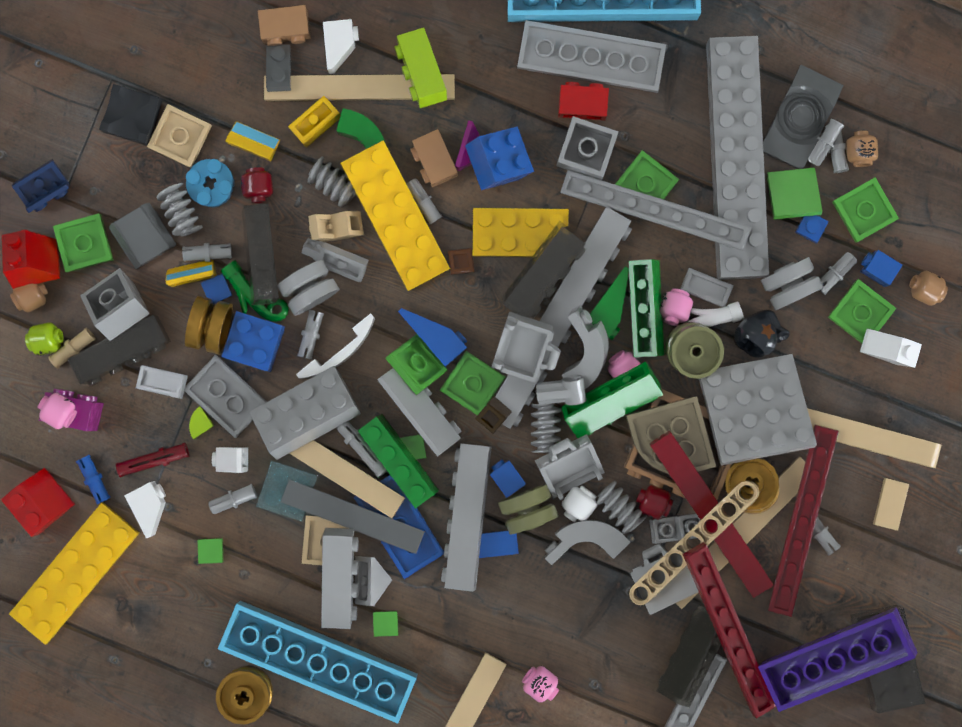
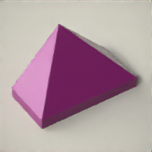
M468 120L455 164V168L458 171L472 165L465 145L480 136L473 121Z

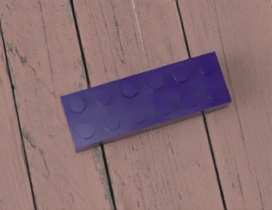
M897 607L764 660L758 668L780 712L912 660L918 652Z

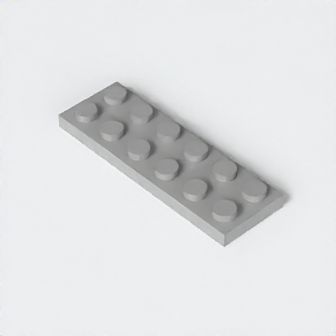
M525 20L517 69L658 93L666 44Z

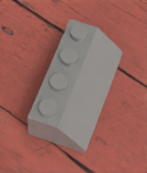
M394 368L377 379L437 457L461 439L459 433L462 432L453 420L449 423L444 417L447 413L439 401L435 404L429 397L432 392L428 387L416 395Z

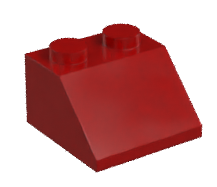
M28 230L1 235L3 273L13 289L28 284H38L60 279L57 239Z
M43 468L17 485L0 499L31 537L42 533L76 505L46 468Z

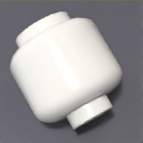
M582 485L580 488L573 487L562 501V507L566 510L564 515L573 522H576L577 519L586 521L597 507V501L595 500L597 496Z

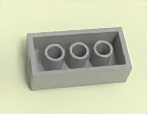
M335 366L249 412L269 453L276 460L361 414L346 383Z

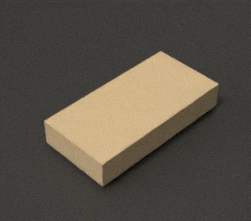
M884 478L873 525L898 531L909 484Z

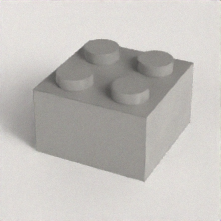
M573 116L556 166L602 180L618 131Z
M120 268L80 295L94 326L109 341L150 314L137 287Z

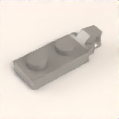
M309 238L304 243L301 252L312 257L315 261L323 260L328 270L357 282L362 281L369 261L326 242Z

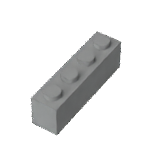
M325 528L322 546L321 628L351 629L352 621L357 620V606H353V598H357L358 584L353 583V575L358 573V560H354V552H358L359 540L358 537H354V529Z

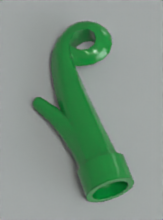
M236 260L220 271L233 286L238 296L242 313L245 314L247 312L248 303L266 320L276 322L286 318L289 312L287 303L282 299H274L266 308L241 271L242 268ZM275 305L282 307V311L279 314L272 313Z

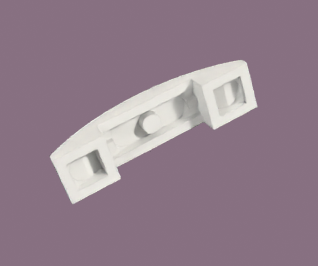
M370 313L352 329L358 336L322 366L314 359L296 374L298 378L314 377L332 366L338 367L349 359L369 335L375 320L374 316Z

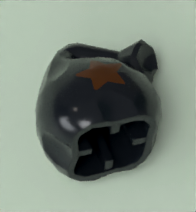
M762 310L745 318L738 325L734 334V343L750 356L760 358L771 354L775 350L777 343L785 341L790 336V332L781 326L774 311Z

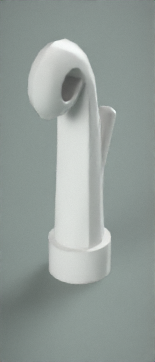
M737 301L717 309L692 308L691 313L699 315V317L688 322H699L706 327H711L727 322L735 323L744 320V316Z

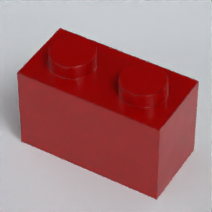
M566 82L565 85L560 86L558 118H572L574 116L586 120L605 121L607 118L609 88H603V84L591 83L587 87L580 86L578 82Z

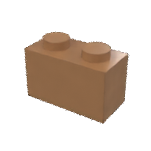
M305 5L258 10L260 36L264 44L275 46L282 45V42L291 41L292 44H301L306 42L305 39H311L308 10Z
M438 129L412 140L414 147L410 151L415 162L420 160L423 166L420 173L425 184L430 182L433 188L458 176V172Z

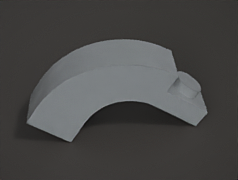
M580 305L574 308L567 317L583 341L584 355L582 359L568 366L563 372L562 377L581 375L583 376L586 389L601 372L608 356L609 343L602 321L593 325L588 311L583 310Z
M587 519L586 521L577 520L576 522L564 525L555 532L560 541L558 543L553 541L545 549L547 554L544 558L553 565L574 544L593 542L601 546L614 559L630 541L619 530L605 522Z

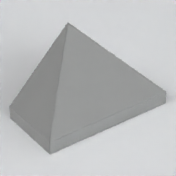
M355 556V560H358V573L355 575L358 592L355 604L374 606L392 579L375 557Z

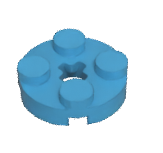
M205 159L194 164L190 171L187 172L186 189L189 196L196 203L213 208L223 205L230 199L235 181L231 170L225 164L216 159ZM208 177L216 179L217 182L214 183L215 188L204 187Z

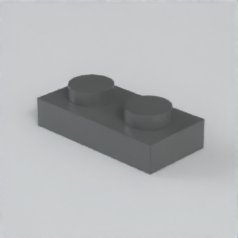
M266 45L267 92L291 91L290 45Z

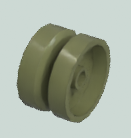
M686 322L678 325L670 332L666 340L665 353L670 364L681 374L689 378L701 379L710 376L719 368L723 361L724 347L721 338L715 331L699 322ZM697 347V350H694V353L692 354L693 348Z
M547 484L526 490L498 502L503 515L518 513V515L509 518L505 522L510 535L535 529L559 516L554 504L538 505L551 497Z

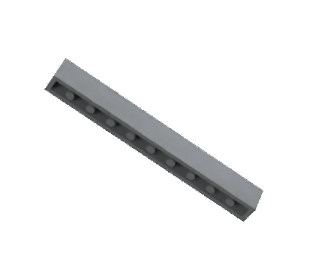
M608 207L605 208L540 319V322L553 326L552 331L555 332L552 341L549 343L556 347L561 342L565 344L572 333L568 330L572 323L567 316L574 308L580 305L582 307L585 301L588 303L591 301L596 290L592 289L596 281L602 282L608 271L604 268L608 260L614 261L620 251L617 248L618 243L621 239L626 241L632 228L628 227L631 220ZM545 351L543 362L547 363L551 351ZM540 369L542 371L539 380H536L535 383L508 374L495 396L512 411L502 425L509 429L512 425L518 426L523 417V414L520 413L524 404L530 405L536 395L532 392L535 385L543 382L548 374L544 371L545 369Z

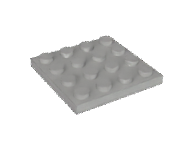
M793 354L720 367L710 376L699 379L721 466L815 448L817 446Z

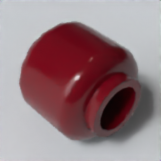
M265 168L246 169V173L241 176L243 197L251 199L253 204L266 202V198L273 194L272 176L269 172L265 171Z
M651 484L646 490H640L636 502L640 503L639 510L642 511V514L659 520L662 516L667 517L674 500L670 499L671 494L669 491Z

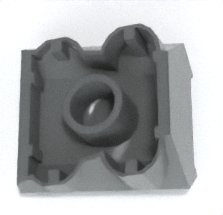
M150 203L141 205L119 220L112 222L108 227L135 269H139L177 245L170 232L162 223L158 212L153 209Z

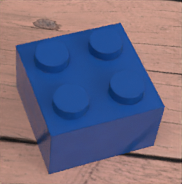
M518 126L479 136L465 145L481 191L518 181L534 172Z
M236 311L222 357L271 372L285 327Z

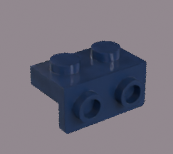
M51 159L14 182L12 188L25 204L27 212L30 213L33 210L38 212L47 206L46 202L53 198L57 200L66 195L67 189H69V182L54 160Z

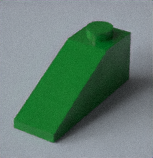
M626 266L590 313L592 324L594 325L602 321L610 340H613L620 331V328L617 326L621 321L629 268Z

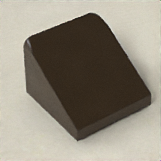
M493 397L475 419L494 434L512 411L496 397Z

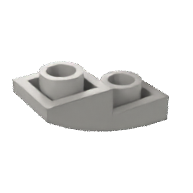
M697 514L664 517L659 520L650 519L652 543L658 544L681 540L701 520ZM691 536L689 539H695L697 537Z

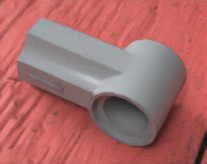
M571 375L562 378V380L536 384L539 405L565 402L567 405H577L586 401L584 380L581 375Z

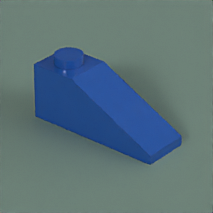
M403 308L398 311L445 367L467 349L464 345L467 340L459 331L454 333L450 328Z

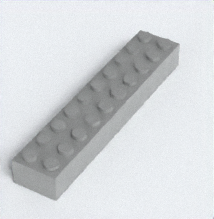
M758 36L709 38L706 43L714 216L751 227L743 251L715 242L717 279L765 278L769 276Z

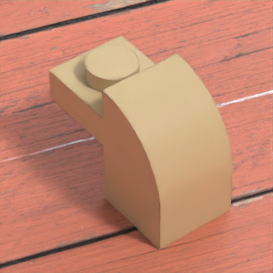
M344 211L332 215L315 214L308 216L312 240L327 242L364 235L360 211Z

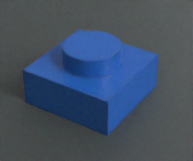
M817 215L803 216L795 233L814 243H818L829 221Z

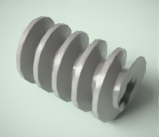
M322 156L310 170L308 183L311 185L316 182L315 188L317 190L324 188L323 194L325 196L331 194L330 200L333 202L339 199L338 206L342 208L355 197L356 192L350 181L348 183L345 182L346 173L338 177L339 168L330 171L331 162L322 165L324 160Z
M183 183L165 188L156 197L158 201H163L160 205L161 209L167 210L164 214L165 218L171 219L168 225L175 227L172 234L181 237L203 228L202 225H194L199 217L190 216L195 211V208L186 207L191 202V199L182 198L187 194V190L179 191L178 189Z
M531 404V407L538 409V411L531 413L532 417L538 419L531 423V426L538 428V430L531 432V436L538 438V440L531 442L532 446L538 448L532 452L550 453V446L561 441V437L554 435V433L561 431L560 427L554 425L561 421V418L554 416V414L561 412V408L555 407L554 404Z
M614 480L597 495L599 498L596 503L597 505L605 504L602 510L603 513L609 510L612 511L609 519L617 517L618 520L615 526L624 525L621 533L625 534L634 530L647 516L639 518L642 511L639 509L633 511L636 505L634 501L627 504L628 494L620 497L623 489L621 487L614 489L617 483Z

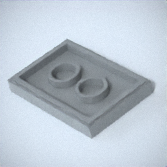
M217 355L212 357L186 385L184 390L234 438H237L253 421L249 412L267 402Z

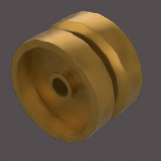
M197 296L192 305L186 327L185 346L199 350L205 343L207 352L220 355L228 338L233 305L218 301L213 308L212 299Z
M758 458L737 462L729 469L725 479L727 495L744 481H752L759 488L758 498L744 511L745 513L760 514L769 510L776 503L780 492L779 477L774 467L766 460ZM745 485L741 489V495L745 499H751L754 491L752 487L748 489V485Z
M243 666L234 669L221 681L217 688L216 703L219 712L225 719L234 724L245 725L255 722L265 713L272 701L273 687L271 680L263 671L256 667ZM242 691L247 692L246 696L248 698L242 696Z

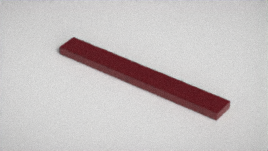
M816 424L813 432L817 446L808 450L768 611L790 617L793 614L839 430Z
M669 430L649 444L693 510L702 520L719 503ZM709 519L706 522V529L711 533H715L718 530L717 522ZM731 523L715 539V542L752 597L755 598L772 587L773 583L733 523Z
M702 542L682 555L750 711L757 719L775 708L776 705L758 668V662L707 544Z

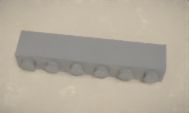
M461 443L460 448H456L455 462H458V471L453 473L452 486H456L455 496L451 495L449 509L453 510L452 520L449 519L447 523V534H450L449 544L446 543L444 558H448L447 568L443 567L441 581L445 582L444 588L472 592L476 590L491 446Z

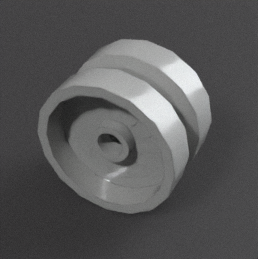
M809 257L797 263L792 262L773 271L774 274L760 280L765 291L771 292L779 287L782 289L781 292L773 295L770 299L775 311L824 288L819 276H813L804 281L802 279V276L812 272L814 269Z
M323 260L316 261L297 270L277 285L283 297L296 295L288 303L294 316L314 308L340 290L334 279L322 280L329 272Z

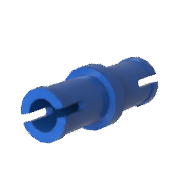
M88 455L75 461L86 480L84 484L85 486L88 485L96 504L111 498L101 478L103 476L101 473H98L91 456Z

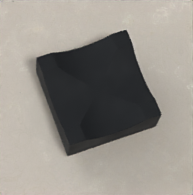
M113 84L108 107L99 130L103 133L147 146L152 137L163 101L159 97Z

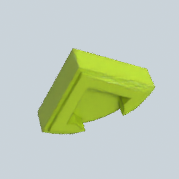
M201 406L194 411L190 418L189 429L193 439L214 427V424Z

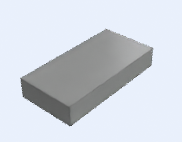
M688 268L680 290H684L692 296L717 306L725 307L734 285Z
M141 365L136 388L183 399L188 376Z

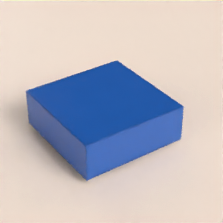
M223 274L201 283L206 297L212 299L213 305L218 301H223L233 296Z

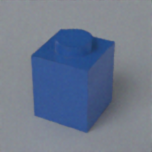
M876 250L864 257L861 263L864 267L860 272L883 287L891 285L902 264L880 250Z
M502 459L491 467L493 472L490 473V476L506 498L526 485L509 460L504 462Z

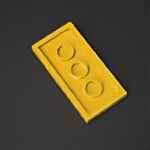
M473 208V256L568 258L569 209Z

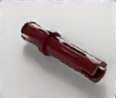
M185 442L169 448L161 447L156 452L116 463V470L121 478L125 475L144 471L159 465L168 466L170 462L190 457L189 449ZM171 453L174 454V455L167 456V457H164V458H161V459H158V460L156 459V458H158V457H161V456H164V455H168V454H171ZM148 460L150 461V462H148V463H144V464H141V465L132 467V465H134V464H138V463H141V462H144V461H148Z

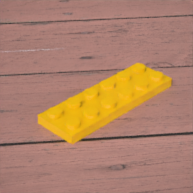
M384 140L340 163L407 291L450 269Z
M102 502L9 615L42 643L48 644L140 532Z

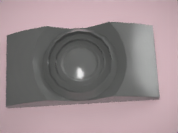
M800 65L763 140V153L796 169H803L818 141V136H820L837 102L843 85Z

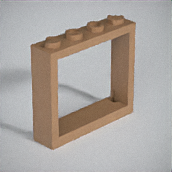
M662 389L663 395L654 402H650L648 409L657 407L660 400L672 403L684 398ZM699 405L702 417L709 420L706 407ZM633 443L624 464V468L629 469L627 474L641 479L642 475L651 479L650 484L662 489L664 485L673 488L671 493L685 498L674 480L634 464L638 451ZM720 464L710 488L716 500L732 464L722 466Z

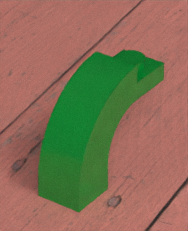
M342 108L336 130L338 135L357 140L366 149L384 140L381 132L370 119L358 112Z

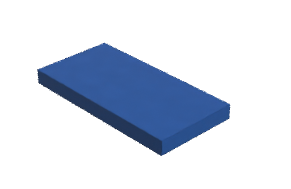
M389 475L379 482L405 497L392 519L425 531L416 554L381 541L405 579L444 555V550L418 508L415 509L392 476ZM354 497L359 506L387 516L359 497Z

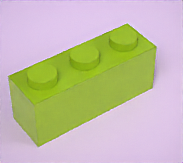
M421 28L398 35V45L394 46L398 60L402 59L405 66H402L404 78L411 82L412 87H409L412 100H417L419 108L446 101L447 90L425 29Z

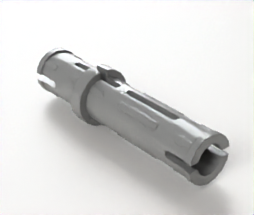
M349 421L336 427L345 438L344 442L346 445L350 444L377 478L387 472L386 468L358 432L359 429L356 430Z

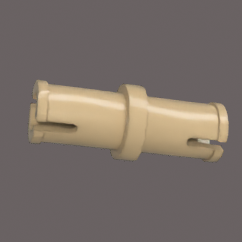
M84 328L73 339L66 340L64 346L57 352L50 355V362L59 369L60 366L73 356L77 357L84 347L96 340L94 334L88 328Z

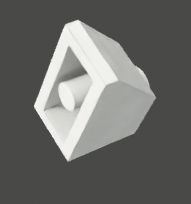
M352 19L323 22L327 70L329 74H334L355 49V41H359L358 26H353Z
M866 329L860 352L895 365L915 368L922 344L902 337Z
M216 447V452L212 453V466L216 467V472H247L248 447Z
M155 481L149 482L124 495L146 538L156 534L166 503L164 500L166 494L162 486L156 484Z

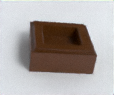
M472 248L448 251L451 275L475 272Z

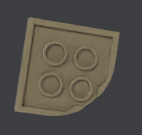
M697 396L626 415L636 450L654 468L668 473L649 443L669 430L698 472L716 467Z

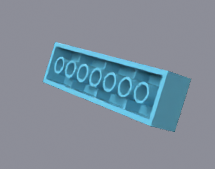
M507 0L508 22H525V20L534 22L698 20L701 14V0Z
M239 601L236 604L218 647L223 652L395 723H398L418 675L415 672L243 601Z

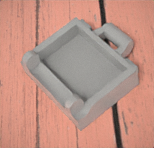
M509 312L491 368L499 369L503 373L534 383L536 380L538 381L542 371L540 369H555L561 353L558 347L549 343L552 341L555 332L552 331L553 326ZM546 350L551 351L547 363L542 361Z
M587 434L572 442L566 438L550 446V453L535 460L553 499L558 497L559 500L564 499L563 494L570 491L573 487H577L595 477L599 481L603 479L601 474L605 473Z
M660 543L642 552L644 567L641 565L632 569L633 572L630 573L634 583L660 560L658 559L650 563V558L660 553L663 556L668 553ZM673 553L671 562L675 566H681L683 558L680 554ZM688 566L651 601L645 604L650 615L699 592ZM656 570L654 572V579L659 583H663L665 581V574L661 570ZM638 587L637 589L642 599H646L648 596L647 590L644 587Z

